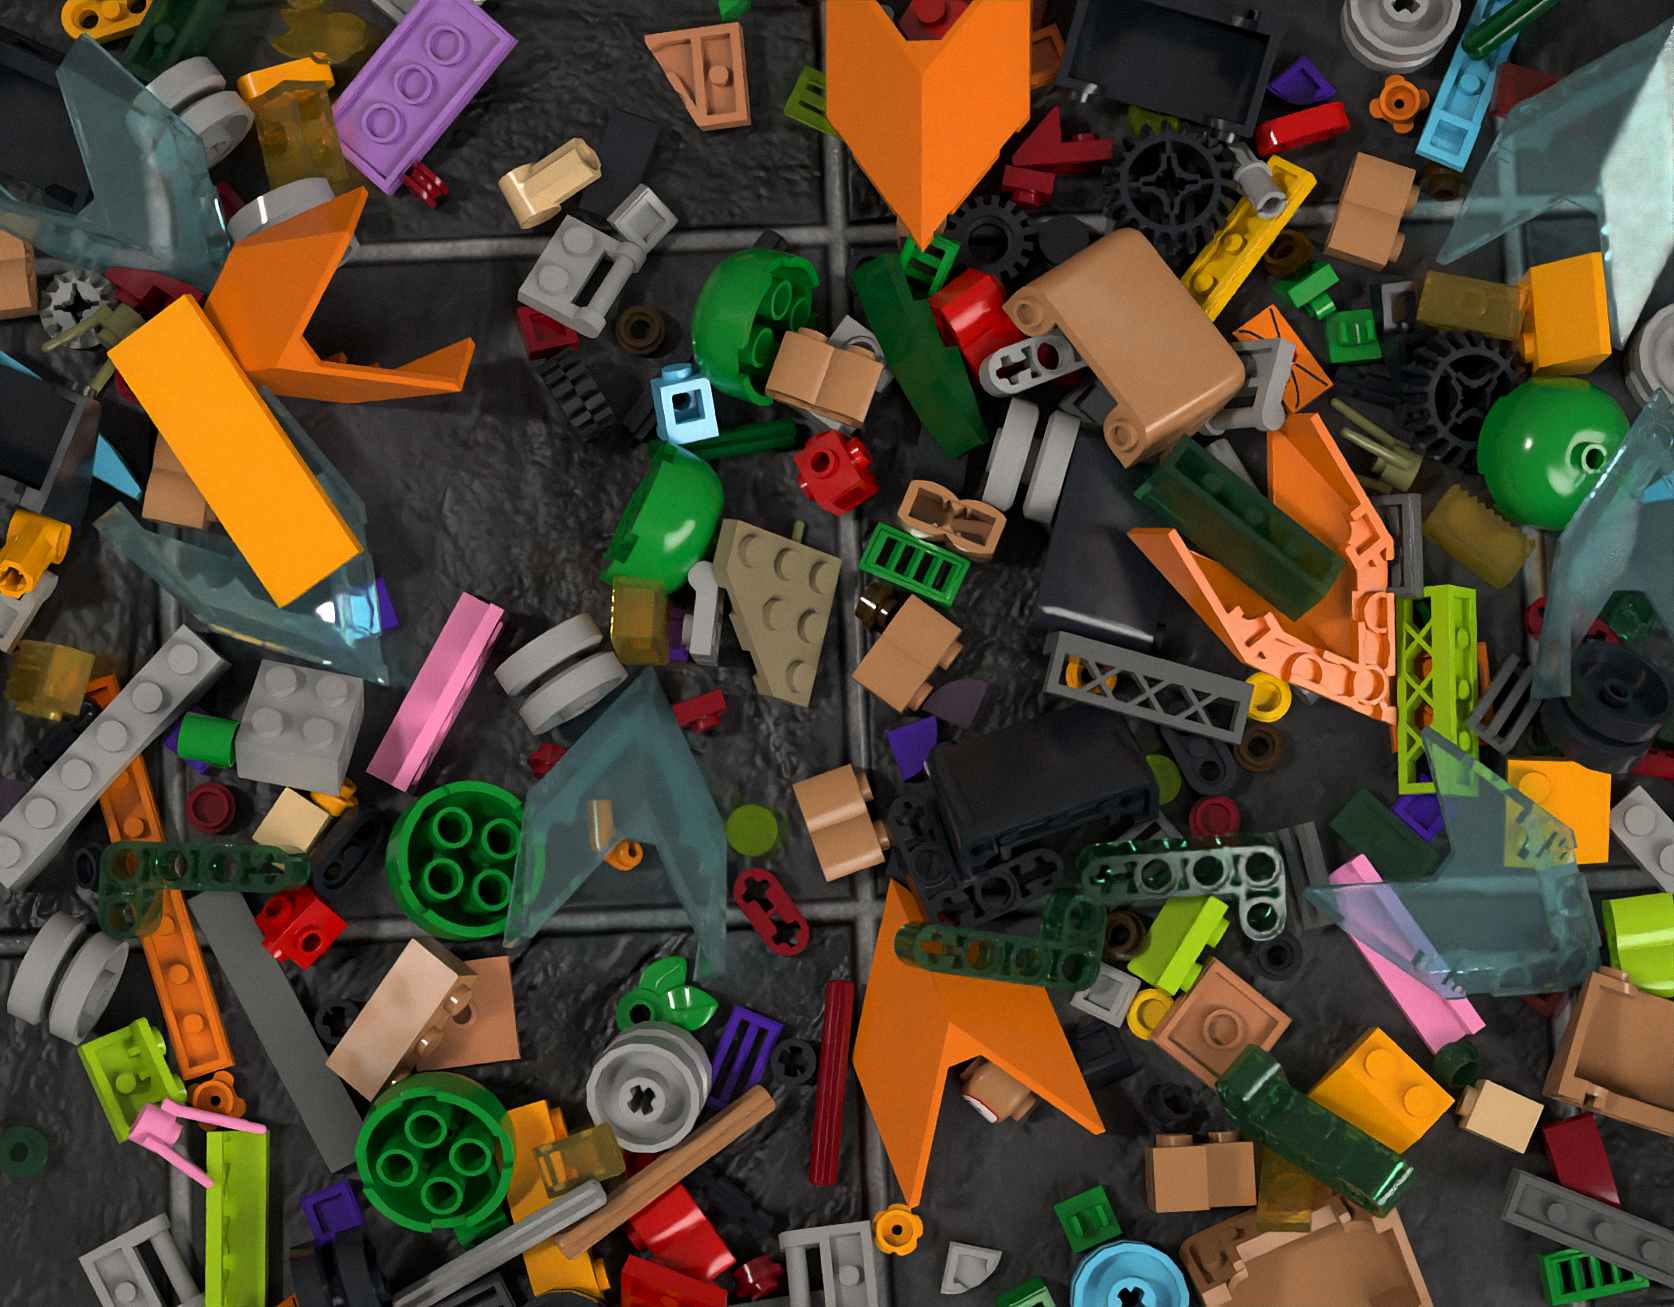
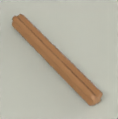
M761 1085L754 1086L607 1195L605 1205L556 1233L553 1239L560 1252L568 1260H574L773 1112L776 1105L769 1092Z

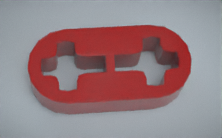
M1338 101L1267 121L1254 128L1253 137L1259 155L1265 157L1335 137L1350 128L1343 102Z

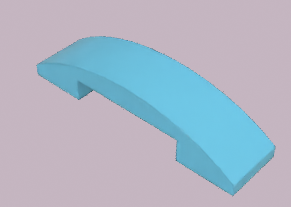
M1476 0L1430 110L1415 150L1416 154L1461 173L1464 170L1481 128L1480 124L1519 32L1480 61L1471 60L1467 53L1462 50L1461 42L1466 34L1512 0Z

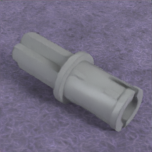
M1226 142V148L1223 149L1219 158L1221 161H1232L1234 167L1230 174L1233 180L1237 181V193L1246 196L1256 209L1258 216L1263 219H1271L1281 214L1287 204L1286 196L1271 179V169L1268 164L1262 160H1257L1245 142H1239L1238 145Z

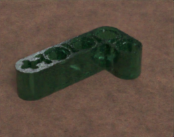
M1251 832L1097 843L1082 850L1076 861L1077 875L1084 891L1090 898L1099 902L1231 893L1233 915L1248 937L1257 941H1267L1279 935L1285 926L1286 895L1283 858L1269 838L1260 833ZM1264 852L1269 855L1267 863L1260 870L1249 871L1245 869L1247 859L1254 853ZM1205 856L1217 858V864L1211 872L1204 875L1193 872L1194 865L1200 858ZM1157 859L1166 862L1163 873L1158 877L1145 878L1141 876L1144 865L1149 861ZM1125 862H1127L1128 870L1131 875V879L1126 880L1123 874L1127 873L1126 867L1124 865ZM1108 865L1110 870L1105 872L1104 880L1097 881L1094 875L1099 873V866ZM1261 902L1270 904V910L1264 918L1256 921L1247 919V913L1253 905Z
M153 840L114 842L106 847L100 860L99 925L107 936L116 940L149 937L161 925L163 889L257 893L295 891L304 886L309 879L311 871L310 860L302 849L292 845ZM130 852L135 853L138 858L139 865L134 876L130 875L126 866L127 857ZM180 853L185 856L188 865L187 872L183 878L178 876L174 865ZM229 854L234 857L237 864L236 874L231 880L227 878L223 868L224 860ZM261 863L284 864V875L280 873H261ZM129 903L133 905L137 915L136 922L132 928L127 925L124 916L125 909Z
M1068 890L1059 891L1053 894L1046 902L1040 938L923 921H910L903 925L896 933L894 951L897 958L904 965L916 969L1080 992L1092 987L1097 981L1100 972L1107 924V910L1104 903L1097 896L1090 893ZM1077 903L1081 916L1079 922L1073 927L1070 922V912ZM922 941L942 943V954L921 951ZM976 941L979 946V956L976 962L970 965L967 959V951L972 942ZM1024 948L1027 961L1023 969L1018 972L1015 966V958L1018 951ZM1071 955L1073 969L1071 974L1065 978L1062 972V965L1067 956Z
M1249 1043L1214 1083L1227 1116L1241 1131L1377 1218H1386L1418 1179L1416 1170L1400 1154L1289 1086L1281 1065L1268 1052L1255 1044Z

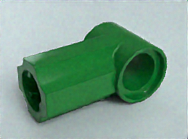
M187 712L179 732L178 757L200 761L214 768L228 770L236 761L235 739L241 722Z

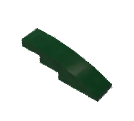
M883 253L852 272L851 276L868 322L891 371L919 419L949 461L957 460L990 442L959 347L943 346L928 299L913 300L898 253Z

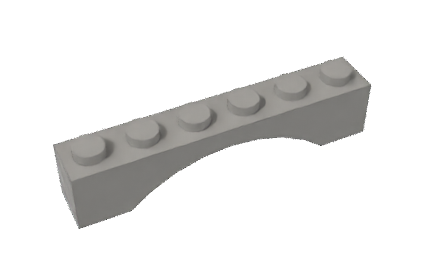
M183 624L0 822V882L7 889L23 892L55 858L82 818L124 769L156 737L184 714L193 703H198L232 666L196 631Z

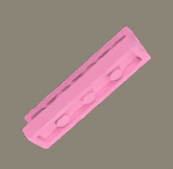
M466 592L462 593L366 772L414 796L510 619L505 610L492 603L489 605Z
M1364 854L1353 857L1328 875L1340 921L1339 924L1432 1055H1438L1463 1036L1475 1034L1486 1026Z

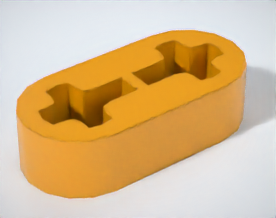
M312 56L246 74L236 81L239 96L251 110H257L325 92L335 85L329 59L324 56Z

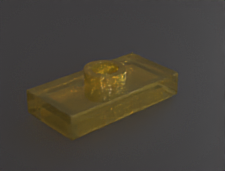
M1428 270L1416 320L1421 324L1461 330L1463 332L1477 330L1485 336L1518 342L1530 292L1528 288Z
M1265 1133L1256 1215L1258 1232L1311 1233L1319 1146L1317 1134Z

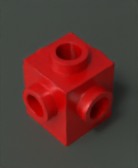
M834 429L825 431L809 439L805 444V449L793 457L801 472L797 476V481L802 491L811 501H816L819 508L838 517L843 516L881 490L868 467L872 463V457L865 445L857 437L851 439Z
M297 875L278 895L272 897L266 903L263 910L253 920L266 935L261 944L271 955L281 963L291 958L304 970L318 957L323 955L331 943L348 926L347 922L332 905Z

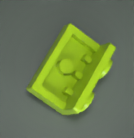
M1184 883L1177 884L1148 930L1144 949L1137 957L1129 961L1127 970L1168 996H1174L1179 988L1187 992L1203 967L1196 962V959L1204 946L1208 944L1214 948L1230 921L1223 918L1229 906L1212 895L1208 897L1201 895Z
M145 1017L134 1020L129 1026L81 1045L77 1049L119 1144L129 1140L127 1138L129 1131L146 1102L149 1101L160 1107L164 1098L168 1097L185 1106L184 1102L187 1101L185 1086L176 1073H170L163 1057L166 1054L164 1039L155 1026H149Z

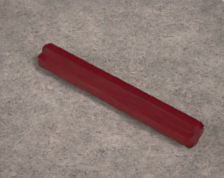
M830 980L826 988L809 1169V1182L819 1186H834L837 1180L854 998V984L850 981Z

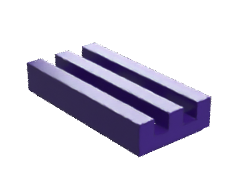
M735 1005L711 1061L713 1087L741 1019L751 1022L719 1099L708 1095L706 1100V1106L720 1112L730 1105L728 1102L760 1027L769 1030L743 1094L759 1084L783 1027V1024L738 1005Z

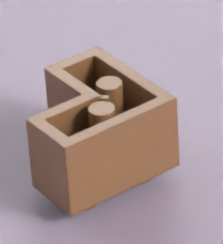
M1239 1131L1208 1132V1142L1193 1143L1192 1135H1187V1133L1157 1134L1155 1145H1144L1147 1208L1156 1213L1210 1210L1209 1207L1257 1205L1253 1141L1240 1140Z

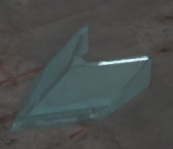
M1674 16L1660 23V26L1637 39L1629 40L1561 78L1553 86L1531 98L1527 97L1511 107L1442 239L1436 262L1445 266L1565 200L1582 207L1598 217L1612 347L1622 351L1674 247Z
M84 31L76 39L55 73L95 198L77 215L20 202L0 185V229L71 266L100 273H106L110 267H127L153 271L189 284L204 293L208 298L234 245L227 229L228 224L217 187L212 186L205 162L208 156L203 139Z
M266 384L257 392L364 548L362 553L288 606L279 609L241 551L230 558L144 530L120 501L92 524L211 631L377 684L390 685L388 666L383 663L380 641L383 631L372 554H368L364 527L367 523L365 503Z
M1662 387L1655 390L1557 539L1529 700L1540 701L1571 696V656L1614 591L1644 592L1674 641V415L1668 407L1671 405V402Z
M650 663L568 749L547 774L526 794L503 947L514 948L532 938L623 839L656 845L699 941L693 981L704 983L726 973L727 830Z
M1426 725L1420 735L1452 850L1431 879L1307 886L1301 895L1341 929L1446 1000L1465 999L1466 994L1490 993L1493 997L1567 992L1568 987L1582 986L1588 972L1598 973L1600 966H1603L1598 947L1602 946L1585 875L1579 872L1574 853V849L1577 848L1574 831L1474 757Z

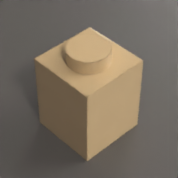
M286 786L252 836V839L263 846L258 854L284 871L289 864L303 869L307 860L337 818L322 810L296 790Z
M1477 1079L1474 1087L1467 1085L1459 1098L1455 1113L1461 1115L1457 1127L1512 1152L1524 1154L1544 1105L1489 1080Z

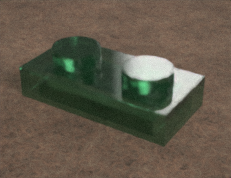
M1364 787L1355 793L1327 825L1332 832L1358 855L1364 854L1373 868L1403 895H1406L1441 857Z

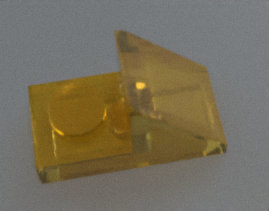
M590 1121L532 1149L549 1199L564 1195L591 1179L600 1182L619 1175L626 1170L621 1147L618 1146L611 1124L607 1122L595 1125L593 1121Z

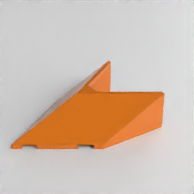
M826 0L827 122L850 148L857 164L894 215H898L910 231L912 240L922 253L934 239V231L947 215L950 214L952 216L997 161L1000 157V149L1015 131L1019 133L1030 119L1034 0H973L941 40L906 41L876 0Z
M364 186L351 190L234 244L202 310L258 393L351 404L461 392L475 348V343L471 337L392 370L382 368L378 362L372 363L369 366L346 364L348 358L343 352L320 360L302 336L353 237L369 194Z
M1318 413L1285 414V421L1279 430L1267 431L1269 556L1248 574H1244L1187 549L1175 528H1132L1126 533L1241 663L1385 724L1396 726V706H1390V676L1396 675L1394 593L1386 592V588H1388V560H1394L1393 539Z
M890 878L851 1061L908 1208L916 1207L920 1202L948 1067L982 1055L1088 1129L1090 1133L1098 1135L1105 1132L1106 1130L1044 985L968 931L953 936H942L929 930L912 892ZM941 912L937 913L939 921H949L952 926L955 925V922Z

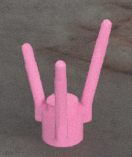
M165 1097L160 1107L149 1101L146 1102L135 1119L127 1138L154 1153H158L204 1187L211 1188L214 1183L213 1180L201 1168L172 1148L183 1128V1125L175 1121L176 1117L260 1135L265 1134L267 1128L263 1124L250 1122L245 1119L184 1106Z

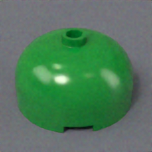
M750 248L737 252L725 259L707 278L693 310L691 347L700 372L718 391L730 397L759 406L773 404V399L765 395V387L782 342L774 339L771 329L784 332V335L786 331L797 333L800 327L817 331L820 314L811 312L812 288L815 289L820 283L817 272L809 260L776 249Z
M1551 375L1528 378L1529 381L1518 386L1509 395L1500 396L1488 412L1478 440V473L1485 476L1488 489L1495 500L1493 506L1514 523L1548 531H1569L1582 528L1607 514L1625 492L1632 475L1635 460L1632 428L1627 416L1616 400L1595 384L1577 378Z
M668 440L662 443L650 461L649 467L653 468L650 475L646 474L638 489H635L604 557L611 564L607 569L603 568L599 574V580L628 594L642 598L666 596L683 587L688 582L689 570L697 562L713 561L720 536L717 534V530L723 514L724 494L719 477L714 469L700 456Z
M459 781L426 793L404 810L395 823L388 839L385 869L388 885L397 905L414 924L426 932L441 938L456 941L476 940L504 931L532 909L541 893L546 877V847L542 833H537L531 819L520 806L522 802L514 795L489 783Z
M424 1072L396 1082L386 1089L372 1104L362 1124L355 1146L354 1158H356L358 1171L364 1184L362 1190L378 1211L403 1227L419 1232L433 1233L434 1228H452L465 1224L469 1228L478 1224L495 1211L506 1196L511 1183L516 1162L517 1141L513 1123L508 1112L489 1089L463 1075L450 1072ZM497 1137H499L503 1150L501 1174L494 1154Z

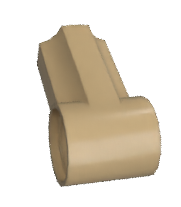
M573 138L538 163H528L510 171L499 180L498 185L520 228L529 229L554 217L561 210L560 203L602 176L600 172L602 165L595 151L582 138Z

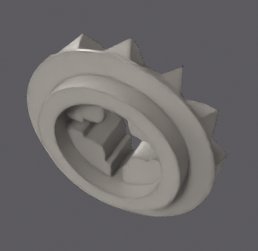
M75 267L72 271L54 275V279L49 286L41 291L42 299L40 309L38 310L44 330L51 338L78 324L71 312L60 310L74 304V296L77 295V289L86 303L99 305L92 306L91 309L83 311V319L80 322L92 316L103 304H106L112 311L120 305L113 298V295L117 292L116 289L104 276L96 271L82 270ZM98 325L63 346L73 349L94 347L101 343L96 335L102 329Z

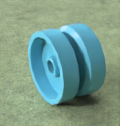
M1117 1239L1098 1245L1080 1261L1071 1279L1070 1307H1122V1301L1118 1298V1294L1124 1288L1130 1292L1134 1289L1137 1294L1136 1303L1131 1307H1189V1292L1183 1273L1166 1254L1143 1241Z

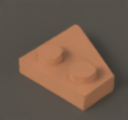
M739 22L644 35L645 43L657 59L666 77L702 131L751 125L743 27Z

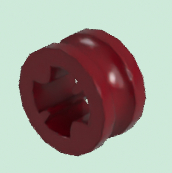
M415 160L412 164L413 172L410 175L403 174L399 180L417 199L433 210L437 205L435 202L436 197L441 194L446 196L449 189L429 168L420 161Z

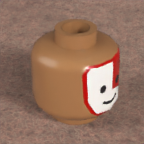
M982 1055L976 1056L959 1076L965 1081L961 1088L963 1098L991 1123H1000L1009 1115L1017 1122L1037 1100L1031 1093V1089Z

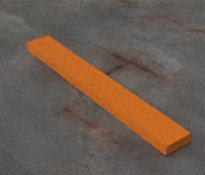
M112 674L68 688L66 693L70 706L79 698L90 696L105 709L122 691L119 676ZM141 752L99 797V802L114 852L119 861V869L183 1081H189L235 1066L236 1063Z

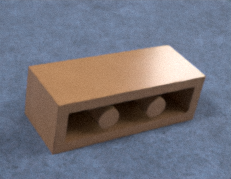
M412 938L325 1064L367 1100L375 1102L390 1086L406 1077L414 1075L411 1071L421 1057L428 1056L436 1049L444 1035L441 1031L442 1027L451 1015L458 1014L470 1001L473 995L470 987L479 975L434 938Z

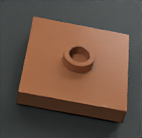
M509 956L462 961L479 975L470 987L473 995L458 1014L449 1017L441 1029L444 1033L441 1042L431 1054L421 1057L416 1064L417 1072L522 1059Z
M1208 956L1202 964L1203 967L1193 985L1187 992L1182 991L1147 1038L1222 1099L1231 1103L1291 1023L1292 1019L1218 959Z

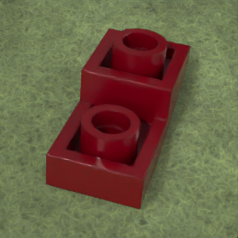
M110 267L104 274L117 290L113 298L119 304L124 303L131 307L138 314L143 310L150 316L155 317L184 294H192L201 309H203L208 299L204 293L191 285L153 271L127 267Z
M1588 1111L1540 1126L1550 1172L1556 1178L1558 1185L1621 1210L1610 1165L1592 1113Z

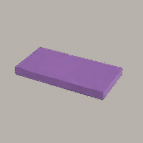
M418 0L313 129L382 191L392 196L402 184L399 178L403 174L409 175L412 172V164L415 160H422L519 40L473 0Z

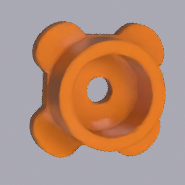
M1391 75L1385 80V88L1380 97L1370 102L1369 112L1374 119H1384L1392 124L1396 133L1407 134L1412 131L1414 127L1413 120L1419 111L1425 110L1428 107L1430 99L1425 90H1418L1413 84L1405 81L1403 76ZM1397 100H1401L1404 102V107L1398 109L1394 103Z
M218 1071L214 1074L212 1080L202 1084H191L186 1091L187 1101L192 1104L193 1108L236 1118L242 1117L246 1111V1102L237 1096L233 1087L234 1076L228 1071ZM214 1096H218L221 1099L218 1106H214L211 1102ZM198 1121L199 1127L205 1131H214L218 1128V1125Z

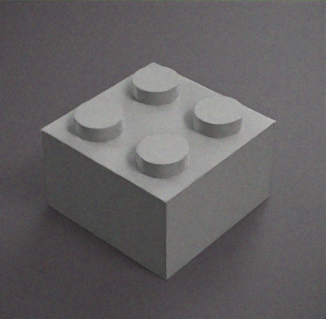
M262 659L235 739L237 776L339 797L364 717L363 678Z

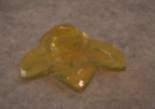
M288 8L280 9V16L291 31L271 39L272 47L288 57L304 58L310 56L316 64L334 65L344 62L351 55L364 50L367 47L369 36L365 30V22L354 14L333 12L327 15L317 10Z

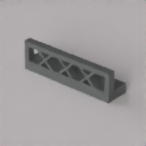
M1064 631L1047 634L1043 655L1050 656V661L1042 692L1232 745L1241 744L1254 684ZM1064 661L1086 666L1093 680L1078 689L1058 684ZM1113 675L1133 679L1141 693L1127 702L1116 700L1105 680ZM1097 685L1102 696L1087 691ZM1162 688L1183 693L1189 707L1175 716L1163 712L1154 693ZM1145 699L1151 709L1137 706L1136 704ZM1211 701L1234 707L1229 731L1213 727L1202 707ZM1194 713L1199 722L1184 718Z

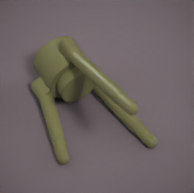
M121 303L114 311L106 304H103L92 316L42 344L41 349L43 352L48 353L100 325L102 330L96 336L102 345L110 351L146 322L136 311L124 303ZM110 358L88 385L98 390L96 396L117 369Z
M1333 398L1330 402L1333 408L1382 443L1380 445L1347 427L1340 429L1342 437L1375 454L1370 471L1377 474L1376 478L1354 474L1361 487L1371 488L1385 495H1389L1393 487L1406 492L1417 475L1423 456L1409 450V444L1394 438L1354 408L1338 398Z

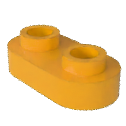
M68 0L62 9L61 21L64 29L75 42L83 46H97L153 27L162 16L163 1L143 0L146 2V8L143 12L134 14L130 11L131 6L139 0ZM88 16H98V23L95 27L91 29L83 28V22Z

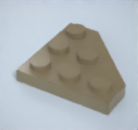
M723 519L712 572L718 587L726 588L734 609L729 614L742 650L750 651L757 673L752 677L757 691L760 695L793 706L808 708L842 559L740 520Z

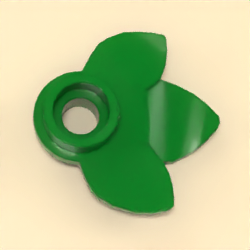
M667 957L652 963L644 969L638 988L626 993L619 1000L615 1010V1020L620 1031L635 1025L636 1023L631 1018V1012L635 1006L645 1005L651 1013L649 1021L669 1022L691 1032L710 1020L718 1008V1002L706 992L684 985L687 973V963L684 957Z

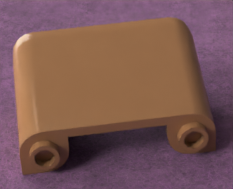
M1130 227L1111 232L1016 291L1002 306L1016 327L1028 336H1042L1058 325L1112 395L1118 405L1105 419L1103 431L1109 448L1125 469L1195 435L1244 385L1245 370L1239 356L1147 238L1138 230Z
M1600 966L1598 973L1588 972L1548 1071L1542 1095L1674 1138V1002L1638 991V987L1629 983L1631 977L1629 973L1611 967Z
M1348 1166L1336 1170L1189 1237L1179 1249L1180 1258L1202 1307H1434L1396 1206L1371 1171L1362 1166Z

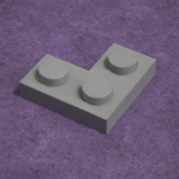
M1640 785L1635 786L1610 808L1609 833L1661 892H1671L1673 895L1674 822Z

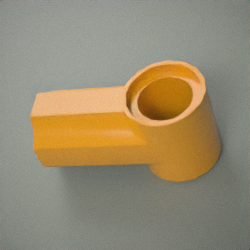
M18 508L15 511L8 528L6 544L0 551V591L2 595L19 599L22 594L32 592L49 564H60L70 541L71 525L34 511Z

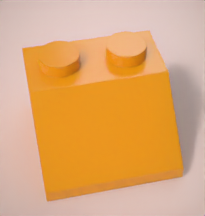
M1592 252L1530 267L1521 277V283H1516L1514 290L1516 312L1518 314L1524 313L1525 333H1521L1519 336V355L1522 364L1528 363L1529 377L1591 373L1612 354L1602 252Z
M1506 755L1503 859L1505 864L1564 866L1608 862L1611 774L1587 769L1568 757Z
M1369 1027L1299 1101L1374 1175L1419 1140L1455 1102L1439 1084L1379 1027Z

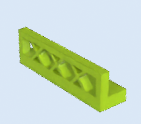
M1449 584L1424 587V597L1396 599L1399 794L1445 793L1480 794L1479 736L1463 724L1478 702L1476 590ZM1431 599V619L1421 631L1413 623V601ZM1424 648L1432 656V670L1422 682L1414 674V659ZM1423 700L1433 708V722L1424 733L1415 725V710ZM1426 751L1434 760V782L1416 783L1415 763Z
M240 1130L207 1132L206 1175L214 1183L211 1188H206L205 1307H268L270 1130H267L263 1135Z

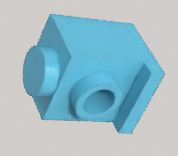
M690 363L673 364L661 369L662 377L650 380L658 423L656 429L659 438L663 441L668 440L676 445L719 436L710 381L702 375L699 369L692 370ZM685 392V402L681 406L674 407L672 396Z

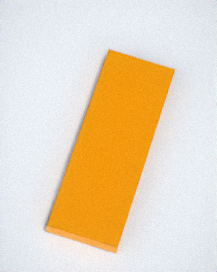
M192 294L182 295L107 352V355L279 609L288 606L364 551L354 533Z

